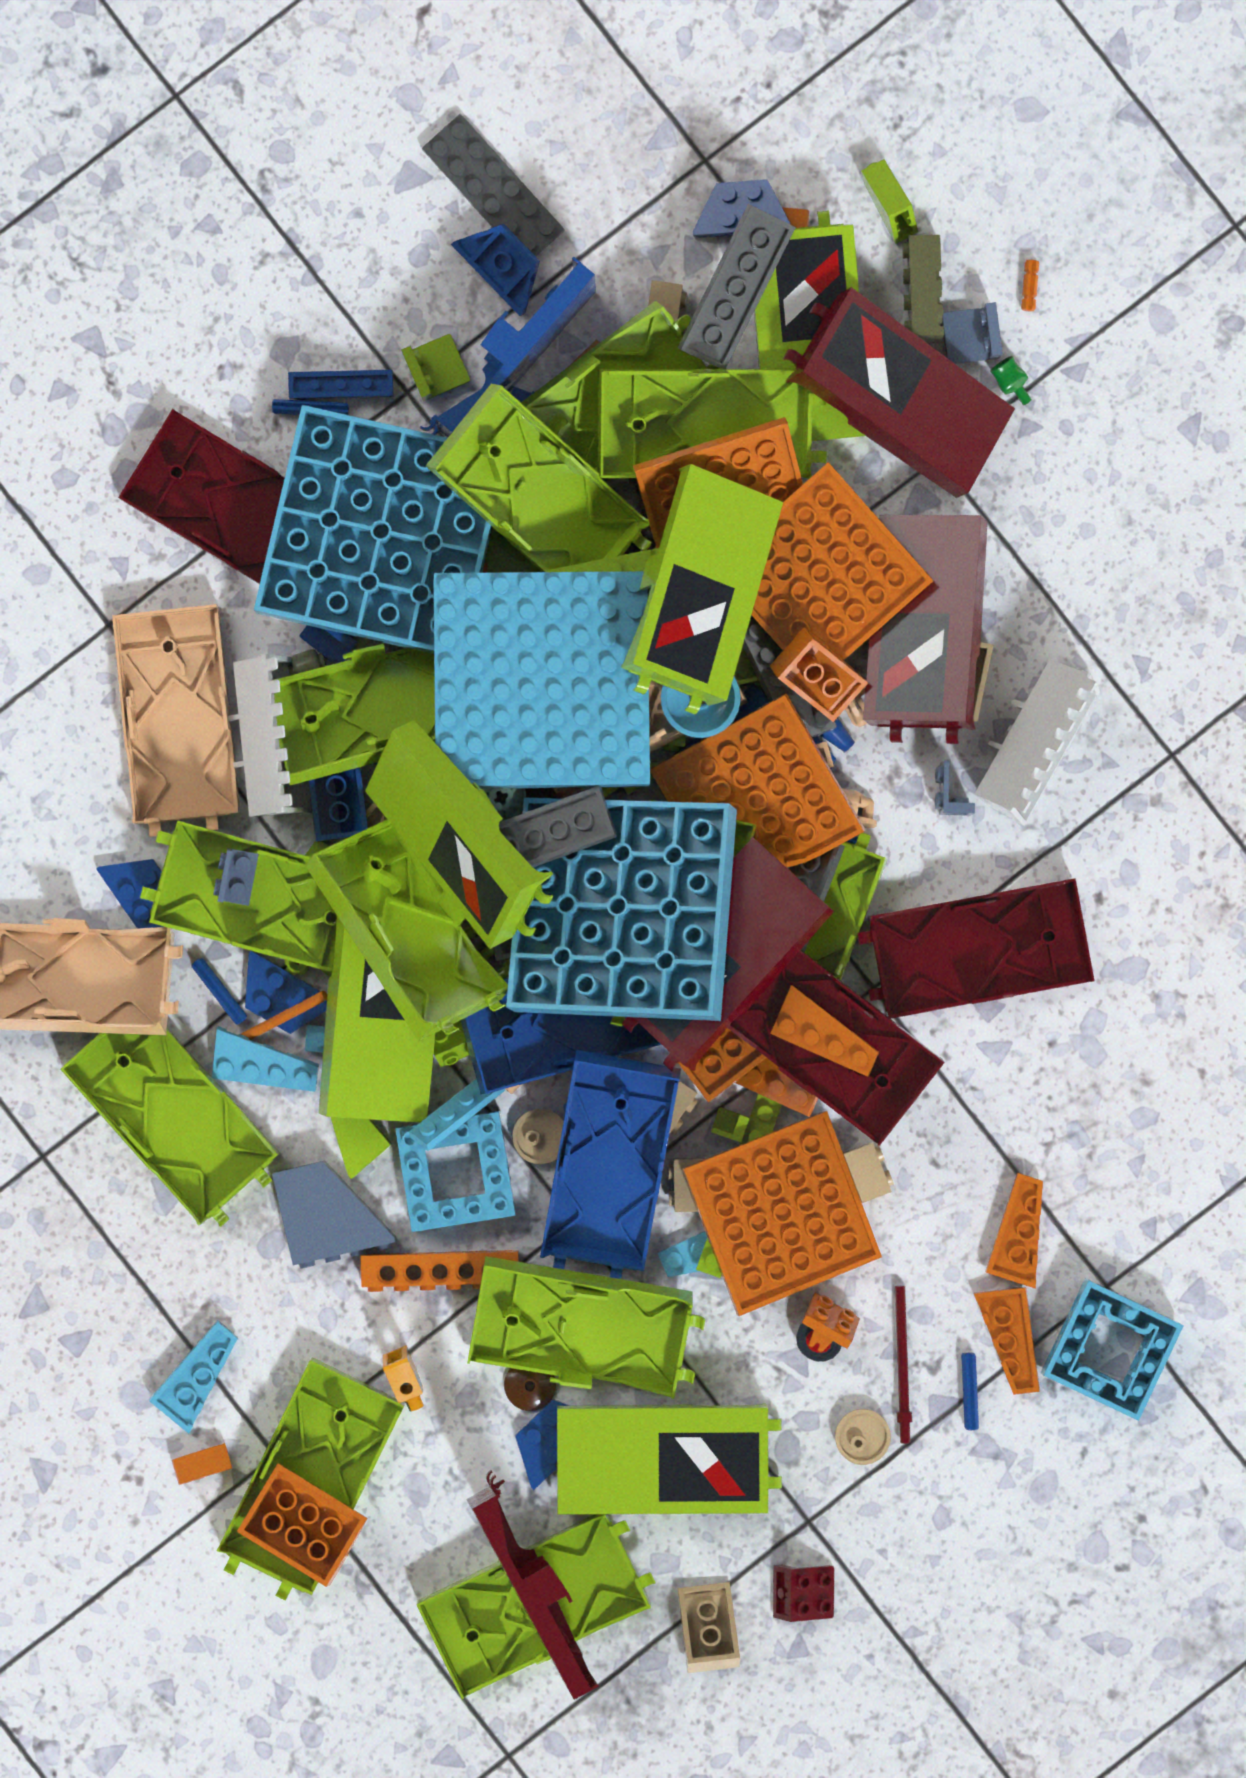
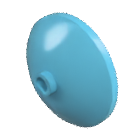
M735 677L733 678L727 701L710 706L706 703L701 704L697 714L684 711L690 701L689 695L664 685L661 691V706L666 719L676 730L690 737L706 738L721 733L734 721L740 707L741 695Z

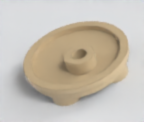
M533 1109L523 1114L513 1129V1144L518 1154L526 1161L534 1164H546L556 1160L564 1123L562 1118L547 1109Z
M857 1409L849 1412L840 1420L835 1432V1441L839 1452L845 1459L854 1464L868 1465L880 1460L885 1455L890 1446L891 1433L887 1422L881 1415L872 1410Z

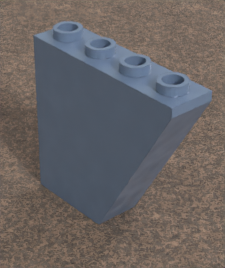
M325 1160L272 1173L292 1264H299L300 1269L314 1266L315 1260L325 1258L326 1263L340 1260V1255L350 1253L351 1257L366 1254L367 1248L376 1247L377 1251L392 1248L391 1243L396 1242V1235Z

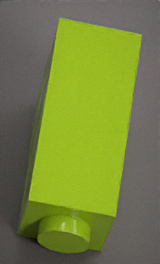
M885 159L871 163L861 170L864 185L894 243L897 244L907 239L909 235L918 233L912 204Z
M331 1117L345 1168L350 1179L354 1178L392 1144L371 1119Z

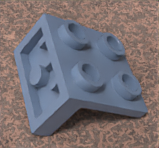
M996 302L986 303L983 308L943 313L942 320L947 358L954 364L1000 359L1003 353Z
M942 761L935 770V783H940V792L935 793V809H939V815L971 816L975 814V803H969V798H953L949 802L950 761Z
M227 848L226 853H221L218 869L223 870L222 879L216 878L213 895L218 896V902L226 901L249 906L259 854Z

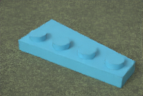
M217 1027L212 1079L316 1091L318 1063L289 1052H281L273 1049L274 1047L264 1043L263 1045L250 1040L249 1037L244 1035H236L226 1031L227 1029L223 1027Z
M705 1231L657 1252L668 1277L699 1272L696 1270L707 1239Z
M217 1320L149 1398V1401L189 1434L238 1337Z

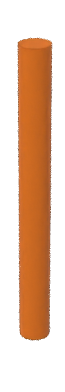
M323 990L244 1031L241 1035L252 1040L327 1000V993Z

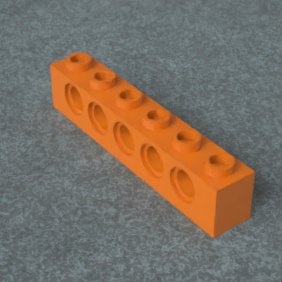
M519 1250L361 1255V1287H368V1292H381L383 1287H394V1291H409V1286H420V1290H436L435 1285H446V1290L462 1289V1285L472 1284V1289H480L485 1257L519 1262ZM468 1263L473 1267L474 1274L471 1277H463L460 1274L459 1267L462 1264ZM437 1264L446 1266L448 1270L447 1276L444 1278L436 1277L433 1273L434 1266ZM410 1265L420 1267L422 1273L419 1278L412 1279L408 1276L407 1268ZM382 1267H393L395 1277L390 1280L383 1278L381 1275Z

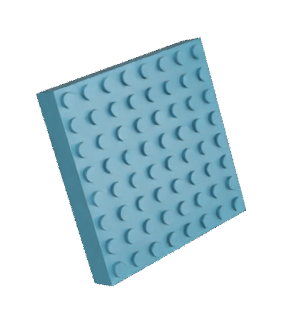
M302 405L254 611L264 616L434 654V573H482L493 528L426 467V464L446 441L447 437Z
M644 571L434 573L435 743L471 783L476 782L480 789L588 788L596 786L649 787V688L644 695L633 691L638 683V675L621 668L648 600V590H640Z
M524 798L523 813L561 799ZM606 800L617 837L534 867V869L543 873L552 871L553 875L541 885L543 893L553 895L550 903L543 904L534 897L524 916V921L528 927H535V932L532 936H525L517 929L512 937L506 1007L514 1012L721 1021L737 809L729 803Z

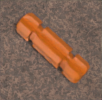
M1026 260L1024 272L1026 274H1024L1022 291L1024 299H1022L1021 304L1023 311L1031 312L1036 309V300L1034 298L1037 296L1038 275L1036 273L1039 271V261Z

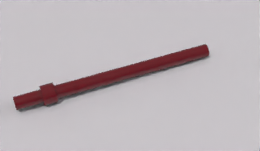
M895 1286L899 1394L897 1423H900V1443L908 1444L911 1443L910 1423L913 1420L912 1411L909 1409L905 1286Z

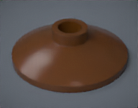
M510 1368L504 1380L506 1396L515 1407L521 1410H539L545 1407L555 1394L556 1383L550 1382V1377L555 1378V1375ZM528 1381H532L535 1384V1388L531 1391L525 1388V1383Z

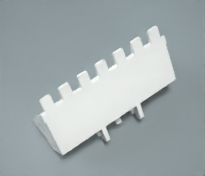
M262 654L260 657L233 663L238 714L228 717L229 721L239 720L243 761L234 762L233 765L234 768L244 767L249 817L312 813L308 781L294 785L289 784V771H286L283 762L288 759L287 749H280L279 739L285 737L284 725L277 726L276 716L283 715L282 703H275L274 693L280 692V681L275 679L290 676L288 666L292 665V657Z
M1050 659L1026 703L1015 699L1012 700L1011 705L1020 709L1021 712L1014 724L1009 725L1007 729L1009 733L1002 745L991 740L989 741L988 746L997 750L998 753L975 792L978 798L992 808L1014 819L1016 823L1022 826L1026 825L1100 692L1097 681L1092 678L1090 673Z

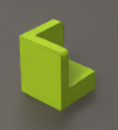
M720 1107L711 1132L741 1143L749 1117Z

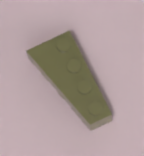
M909 235L907 243L902 245L903 259L907 258L908 269H903V285L908 284V295H904L903 306L904 311L908 310L909 321H904V326L926 343H940L944 336V326H940L943 316V304L940 302V297H942V278L939 276V271H941L940 235Z

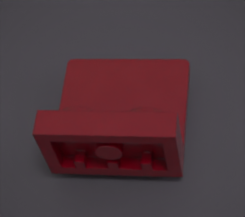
M774 1565L773 1618L797 1622L834 1617V1566L795 1568L787 1565Z

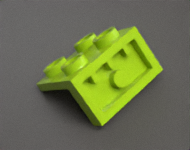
M451 334L444 335L412 349L411 345L401 349L423 402L470 382V377Z

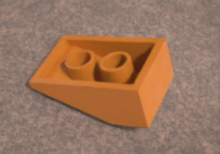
M805 627L770 665V668L779 680L832 722L836 720L868 684L860 674Z

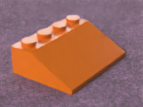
M278 1463L237 1532L327 1587L331 1585L345 1562L368 1518Z

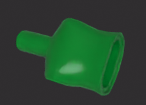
M1013 356L1005 358L990 370L996 378L999 388L1005 395L1014 392L1022 405H1026L1032 400L1023 387L1028 380V376L1018 366Z

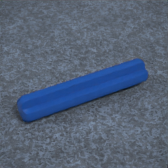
M273 399L272 412L274 414L300 415L301 407L305 405L349 415V405L347 403Z
M199 958L193 962L191 967L236 1025L245 1021L247 1015L203 958Z
M967 1352L961 1355L964 1427L966 1430L971 1431L979 1429L977 1370L975 1353Z

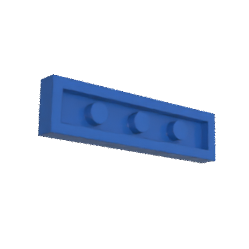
M393 370L288 372L289 399L394 397Z

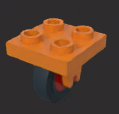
M815 1292L810 1299L802 1324L799 1326L796 1335L797 1346L800 1352L808 1359L816 1362H825L833 1359L840 1352L842 1346L846 1349L850 1346L860 1318L850 1309H843L833 1303L829 1297Z

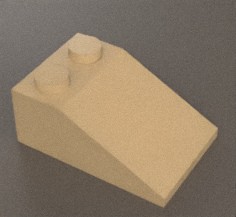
M730 1582L678 1588L687 1673L740 1667V1653Z

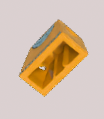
M407 1345L383 1354V1370L398 1403L405 1401L410 1412L422 1408L424 1404L420 1395L423 1393V1385Z

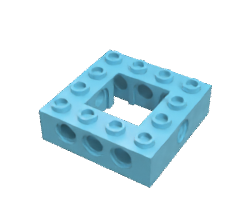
M500 1111L475 1114L432 1148L436 1149L477 1142L485 1194H471L461 1198H445V1200L433 1201V1185L430 1182L429 1160L426 1155V1149L411 1139L409 1133L418 1124L395 1128L412 1232L516 1215Z
M1085 1278L1040 1373L1139 1421L1184 1325ZM1099 1314L1139 1334L1145 1335L1123 1382L1077 1361L1080 1353L1085 1351L1084 1345L1091 1330H1095L1097 1326L1095 1321Z

